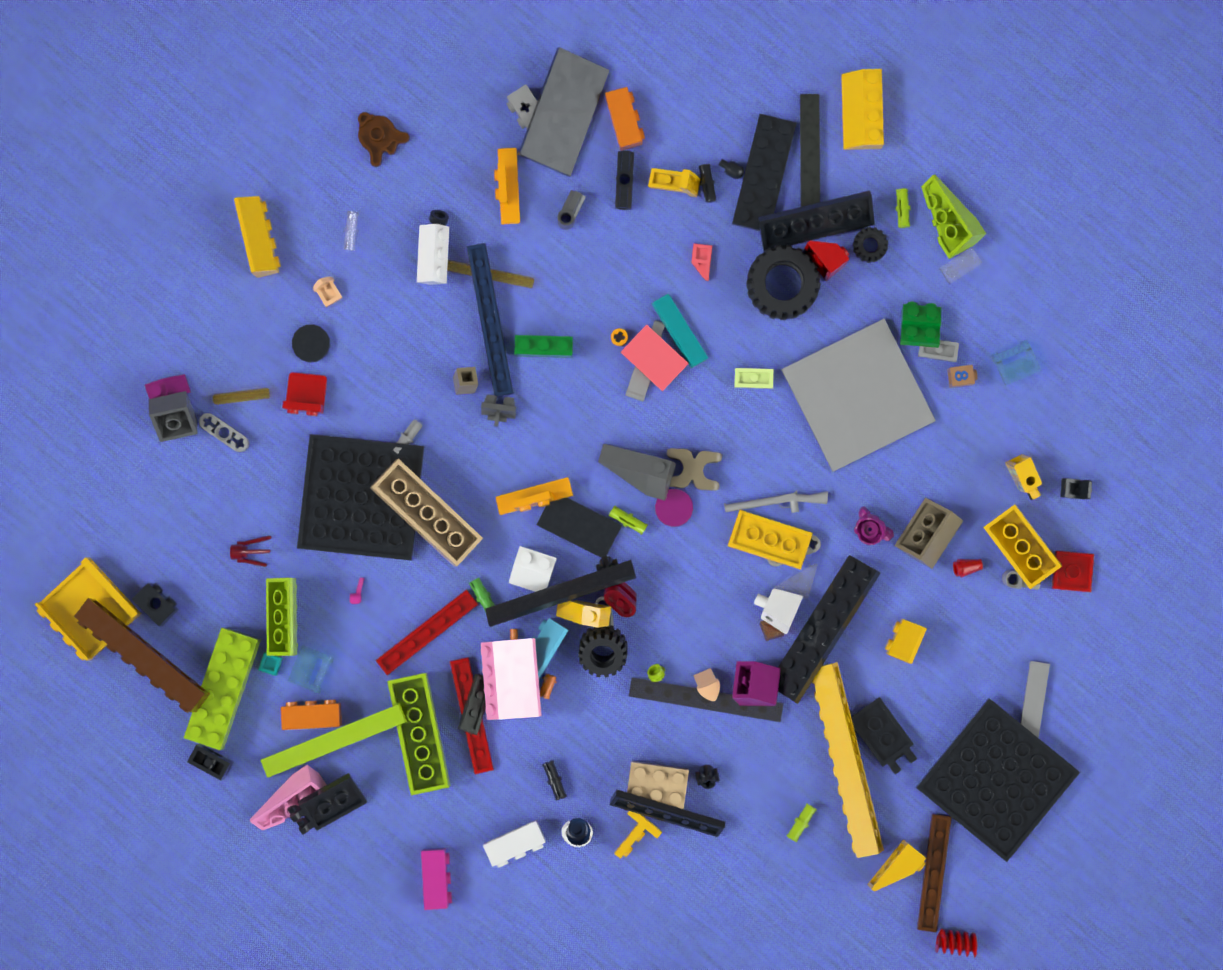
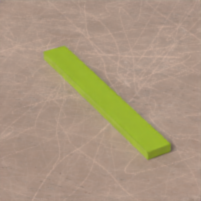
M397 704L261 759V763L267 778L403 724L407 720L401 705Z

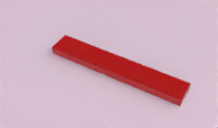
M466 589L375 661L385 674L389 675L479 604Z
M469 657L450 661L461 715L474 679ZM482 718L477 735L465 732L475 774L494 770Z

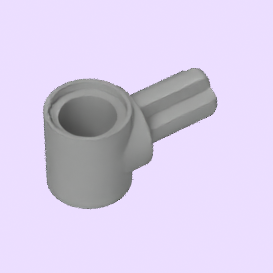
M1007 570L1003 573L1002 581L1006 586L1021 589V587L1029 588L1017 571ZM1011 574H1015L1017 578L1013 584L1008 582V577ZM1041 582L1034 586L1032 589L1038 590L1040 588Z

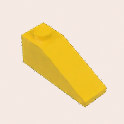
M572 599L557 605L556 616L578 624L599 628L609 626L611 606Z

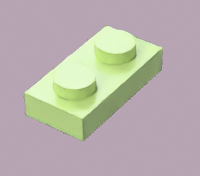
M735 368L734 388L773 389L774 369Z

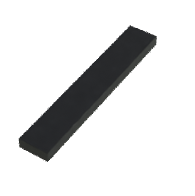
M616 789L610 799V806L718 837L725 828V821Z

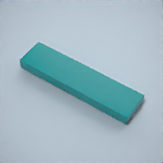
M669 293L652 303L653 308L691 369L707 360L708 356Z

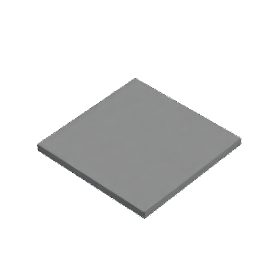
M885 319L781 369L832 472L936 421Z

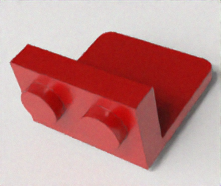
M290 373L286 401H283L282 408L287 410L288 414L298 415L299 412H306L307 416L318 417V414H324L327 377L323 375Z

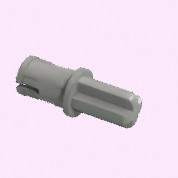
M414 419L405 432H401L402 436L396 443L408 445L411 442L413 443V438L422 428V424ZM395 447L393 450L399 453L402 448Z

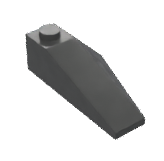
M603 444L598 460L600 464L645 495L666 500L676 466L674 462Z

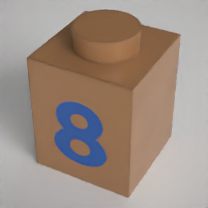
M973 365L950 367L947 369L950 388L972 386L977 380V371L973 369Z

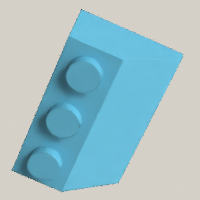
M551 618L548 621L543 620L538 628L541 631L538 637L533 636L536 643L539 679L569 629Z

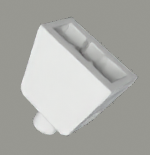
M772 589L769 598L758 593L754 604L764 608L761 615L762 620L787 634L803 596Z

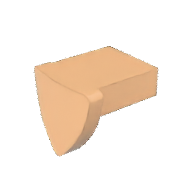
M333 277L321 278L313 286L314 292L318 293L326 308L343 298L334 284L335 280Z
M709 668L693 675L698 686V692L704 698L716 701L720 691V682L715 678L712 669Z

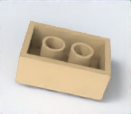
M631 761L627 793L684 809L689 769Z

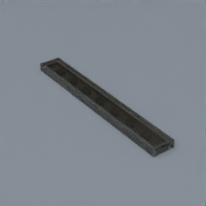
M633 677L631 678L628 695L629 697L781 722L784 704L777 702L776 706H740L732 698L733 694L719 692L716 701H710L704 698L697 688L652 682L651 680Z

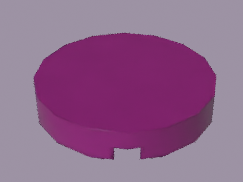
M669 489L666 500L657 499L655 504V513L658 519L664 525L671 527L685 524L691 518L693 512L691 498L679 489Z

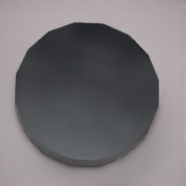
M314 324L305 325L294 333L292 349L295 355L302 361L308 363L318 362L328 354L330 338L321 327Z

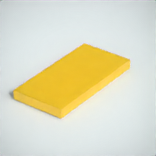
M739 510L728 547L801 570L813 533Z

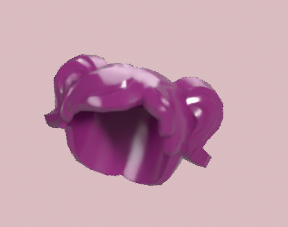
M865 506L860 508V518L856 523L854 532L862 543L875 545L882 539L890 541L894 537L893 530L886 527L885 523L878 516L871 514Z

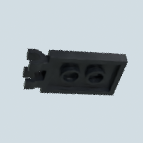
M880 697L851 717L854 729L882 767L888 764L896 775L901 771V768L895 762L903 755H905L910 763L917 759L909 748L914 745Z
M348 773L299 800V806L293 805L287 809L290 813V818L293 822H297L299 831L304 835L312 828L318 831L366 804L367 800Z

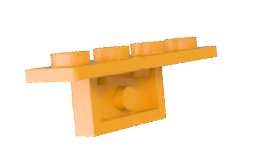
M501 148L498 149V169L494 170L495 181H498L499 188H495V198L500 203L501 225L519 224L517 149Z
M566 477L496 496L499 514L504 515L519 510L520 512L529 511L531 507L537 505L538 507L550 505L549 502L573 496L570 480Z

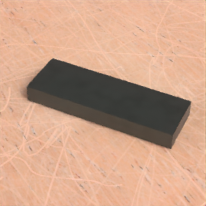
M480 674L474 675L458 726L459 730L473 735L478 734L486 708L484 677Z

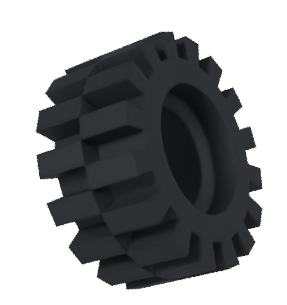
M876 227L863 228L855 236L852 245L856 257H859L862 262L867 261V263H874L880 260L888 249L886 234L884 235L881 229L880 231L877 230ZM873 238L877 241L878 247L874 252H868L864 249L863 242L865 239Z

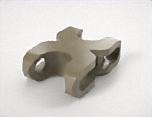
M667 449V456L671 459L679 460L683 465L682 473L679 476L672 477L669 487L685 488L689 485L690 481H693L694 486L698 490L717 491L720 489L717 481L709 480L704 476L703 469L708 463L720 462L723 456L721 453L701 451L694 459L692 453L687 449Z

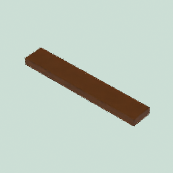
M931 815L917 930L937 933L951 816Z

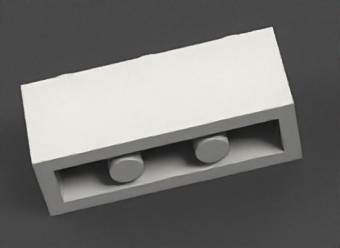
M440 224L419 226L418 283L428 285L447 284L449 226Z
M534 820L484 843L483 847L492 867L497 865L499 868L508 864V860L513 857L516 860L526 855L525 852L532 849L534 852L543 848L546 839L537 820Z

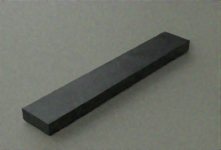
M800 94L801 207L820 202L819 94Z

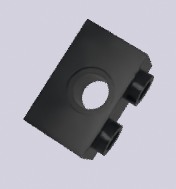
M147 583L132 600L158 626H163L179 610L176 607L177 603L170 596L167 598L162 593L164 590L157 583ZM155 598H159L161 601V605L157 609L153 606Z
M202 744L195 746L187 763L220 781L225 779L234 763Z

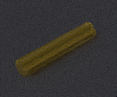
M268 388L214 394L213 402L215 405L267 399L270 398V391Z

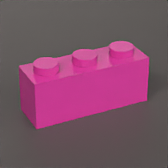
M446 848L423 849L421 851L424 910L448 909L449 903H452V892H448V884H451V873L447 872V864H450V854L446 853Z

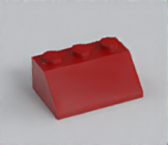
M810 240L802 251L805 254L808 253L812 257L811 260L816 262L817 270L825 281L843 269L849 261L848 251L836 243Z

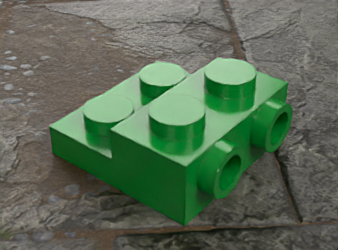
M913 301L903 304L901 310L900 345L939 348L941 307H937L934 303L922 306Z

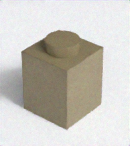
M475 367L456 368L453 376L456 395L475 393L478 387Z

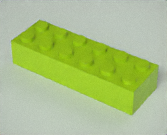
M226 627L221 628L201 685L210 695L197 712H192L184 735L185 739L217 750L224 749L261 639Z
M427 672L387 681L392 706L400 704L407 722L397 726L411 795L449 788L451 785Z

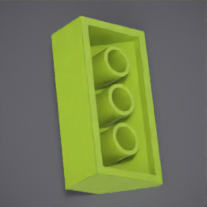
M296 578L266 579L267 656L297 655Z

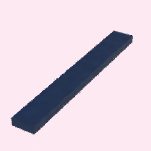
M486 243L466 246L494 395L498 397L514 394Z

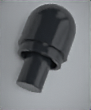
M721 159L718 164L733 179H739L744 174L743 167L735 161L727 162Z

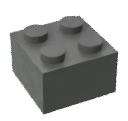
M186 391L148 399L149 416L160 442L198 434L197 418Z

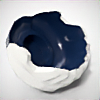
M573 818L563 825L562 836L570 846L580 848L591 841L593 829L585 820Z

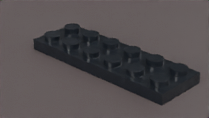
M759 114L732 225L760 231L758 217L774 214L796 122Z
M870 190L758 217L763 250L774 248L777 245L786 247V245H794L875 225Z

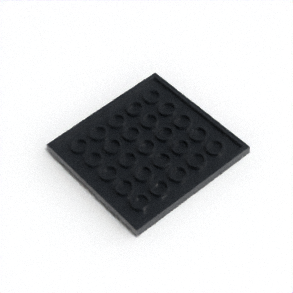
M310 434L297 549L412 561L415 530L370 487L397 459L403 462L421 479L425 447ZM395 447L402 448L399 453L393 450Z
M988 698L916 788L1003 860L1008 862L1080 772Z

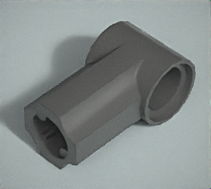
M573 190L570 191L562 210L558 213L557 221L560 228L568 230L573 227L575 219L586 199L581 193ZM567 215L571 218V221L564 223L561 221V218Z

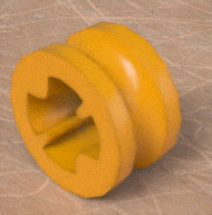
M620 328L615 329L611 334L612 343L616 346L626 344L628 340L627 332ZM619 332L623 333L622 336H625V339L616 342L614 335H618Z

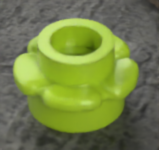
M659 664L650 666L647 671L648 678L652 682L661 681L665 676V668Z

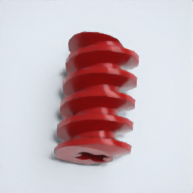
M941 928L936 938L935 951L938 953L939 948H942V952L945 954L947 949H949L950 954L953 955L954 951L957 950L958 956H961L962 951H965L966 957L969 956L970 952H973L975 958L978 947L976 934L972 932L969 936L968 932L964 931L961 936L960 931L957 930L953 935L952 930L949 929L945 933V930Z

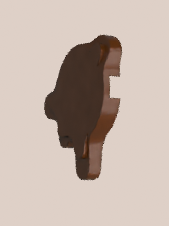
M363 112L358 116V138L362 146L370 153V163L373 167L381 165L384 152L394 155L399 144H405L410 140L408 133L397 130L393 123L385 116L370 115L367 112Z

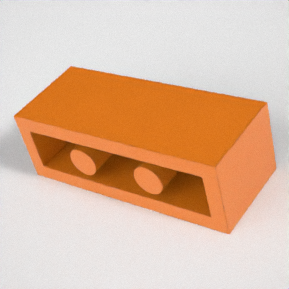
M624 87L606 92L605 98L620 151L641 146L642 139H645L643 128L638 127L637 121H640L637 109L634 110L632 103L635 102L632 91L629 92L628 88Z
M336 699L324 700V704H317L316 700L305 701V705H297V702H286V706L281 707L282 730L342 726L341 703H336Z

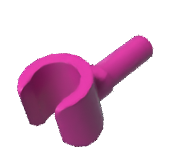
M359 578L356 593H350L351 604H359L361 602V589L364 578Z

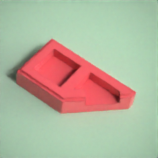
M694 243L691 264L705 281H709L712 245Z

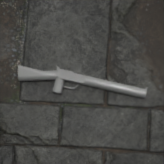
M796 490L794 493L732 504L724 503L725 512L790 502L789 507H780H791V512L795 513L799 512L798 502L827 504L828 491L804 495L797 494Z

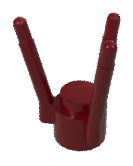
M265 536L248 541H237V544H232L230 547L231 559L237 560V563H248L266 567V563L245 558L248 557V554L270 553L271 550H248V547L245 545L269 540L272 537Z

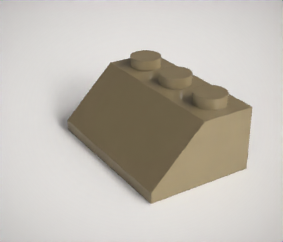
M925 498L894 546L923 565L933 569L963 520L947 508Z

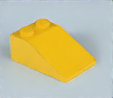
M902 840L867 885L875 892L906 878L916 871H921L926 864L924 862L926 858L905 840Z

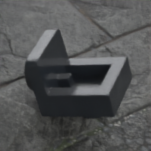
M1062 478L1061 498L1091 499V480Z

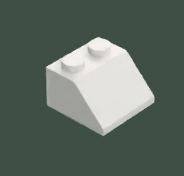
M520 546L509 583L535 592L548 588L557 558Z

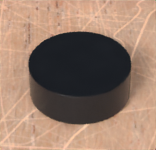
M432 210L430 212L429 221L432 224L447 225L449 216L446 212L442 210Z

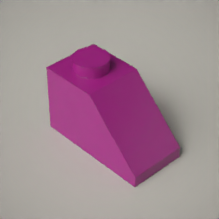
M185 374L145 384L149 399L184 391L187 394L191 393Z

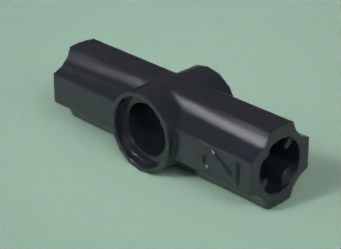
M618 151L615 209H632L634 152ZM626 176L630 179V182L624 185L620 183L619 179Z

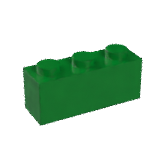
M515 335L514 354L517 357L573 358V337Z

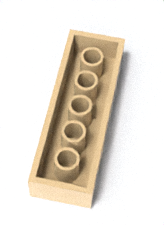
M399 459L395 460L370 487L455 567L483 539Z

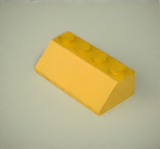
M861 69L841 74L843 150L882 149L884 145L882 69Z
M260 196L234 198L251 273L257 278L279 273L278 267H281L279 256H275L274 252L277 246L274 237L271 238L270 235L272 225L270 219L266 218L265 212H268L266 201H262Z
M1016 504L983 527L1029 589H1032L1062 567V564Z

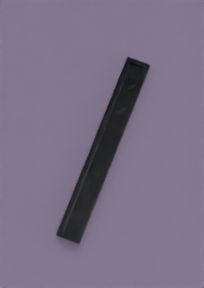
M631 560L488 607L485 609L488 624L492 627L635 579L637 577Z

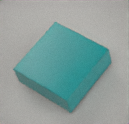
M264 652L258 670L277 676L283 657L267 656V652Z

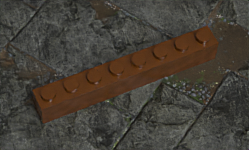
M88 598L74 615L79 620L77 623L81 627L90 629L93 632L92 636L99 641L103 640L107 643L106 647L110 651L118 652L122 656V661L128 665L132 664L135 666V671L143 677L146 675L154 687L165 691L164 695L167 698L180 703L179 707L187 713L197 712L210 695L208 691L96 599Z

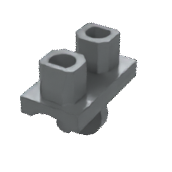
M487 395L485 401L481 404V415H488V420L495 421L494 427H498L499 422H507V418H516L514 398L505 397L504 403L501 405L496 404L497 396Z

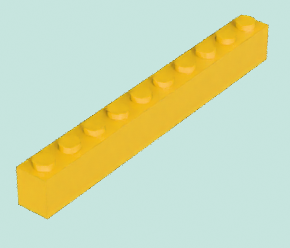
M838 662L822 665L812 683L816 689L814 693L815 699L819 702L820 706L819 716L825 726L824 736L830 746L828 749L829 756L833 759L834 763L833 773L839 783L838 793L842 796L844 803L842 805L843 813L847 815V830L853 840L852 850L856 853L857 858L880 854L884 851Z

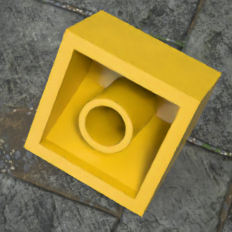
M901 619L900 622L896 621L892 630L895 634L892 640L889 639L885 646L886 654L905 663L912 664L927 628L905 619Z

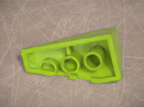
M932 175L921 186L927 207L931 209L934 218L932 220L933 226H936L939 237H937L938 242L949 259L974 246L986 235L977 218L936 175Z

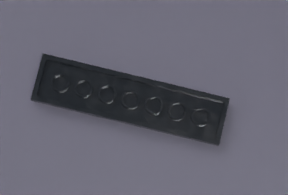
M851 555L847 557L778 666L781 669L778 692L795 703H799L879 577L880 572Z

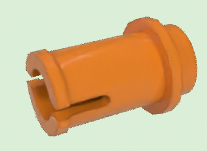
M546 673L542 677L544 680L540 689V697L543 696L545 699H550L554 683H557L556 676Z

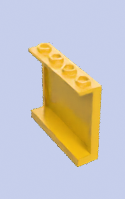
M85 557L80 562L81 565L41 602L35 603V606L38 608L36 611L43 618L46 617L51 622L49 624L51 628L56 632L59 631L64 636L62 638L68 646L72 645L77 650L75 653L81 660L91 661L106 647L107 643L93 637V632L88 628L84 629L77 623L79 620L74 617L88 598L96 599L127 626L142 613L90 557Z

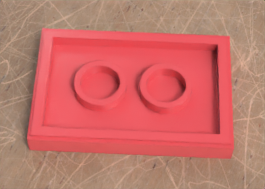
M648 325L620 352L662 392L689 364Z

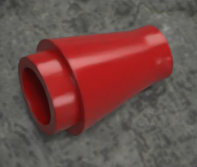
M957 559V561L953 562V571L956 577L960 576L963 578L983 570L981 559Z

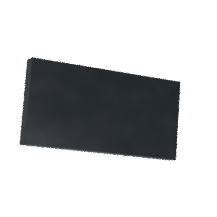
M569 498L549 502L550 505L545 507L536 524L537 526L600 558L607 556L622 525Z

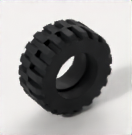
M777 245L774 248L766 249L756 257L747 275L746 288L748 289L747 294L751 298L753 306L757 307L761 314H766L771 319H794L804 314L812 306L820 290L821 277L820 272L817 270L816 262L811 260L812 257L808 253H803V250L800 248H792V245H786V247ZM786 265L798 272L801 278V288L794 298L778 300L768 293L765 280L772 268Z

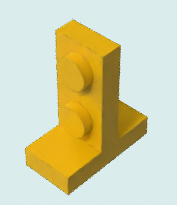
M652 168L648 187L686 193L690 197H697L701 179L691 170L683 169V172Z
M628 811L627 814L638 824L616 849L614 854L620 859L623 855L627 857L633 850L631 845L635 841L639 842L646 834L643 832L645 829L656 838L661 835L662 831L643 815Z

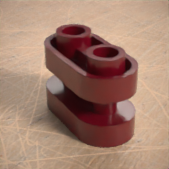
M623 582L605 588V602L620 616L631 617L636 613L637 594L628 584Z

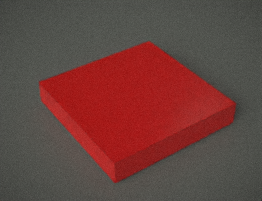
M1055 551V557L1062 564V567L1053 573L1052 589L1091 592L1094 554Z

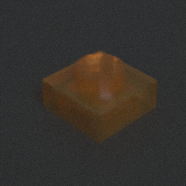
M764 620L759 623L766 641L782 637L785 634Z

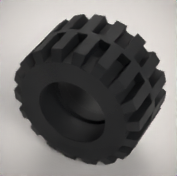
M612 625L609 627L587 629V632L583 633L579 645V662L581 665L583 664V669L585 671L589 670L591 675L595 673L596 677L604 675L605 678L609 677V674H612V676L616 675L617 670L620 672L623 666H625L628 644L625 641V635L621 634V630L618 628L614 630ZM597 646H608L614 652L607 656H600L593 649Z

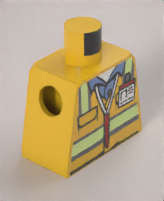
M1021 454L1005 462L1020 491L1027 492L1030 500L1041 496L1037 487L1042 485V482L1031 457Z

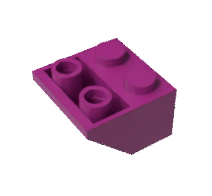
M737 661L732 698L740 706H776L781 669L756 661Z

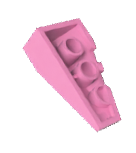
M309 765L304 766L289 777L252 816L250 822L262 831L284 823L285 819L290 817L287 808L293 805L299 806V800L326 786L325 781Z

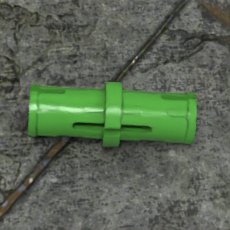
M480 578L469 583L477 597V602H480L484 610L495 605L490 597V592H487Z

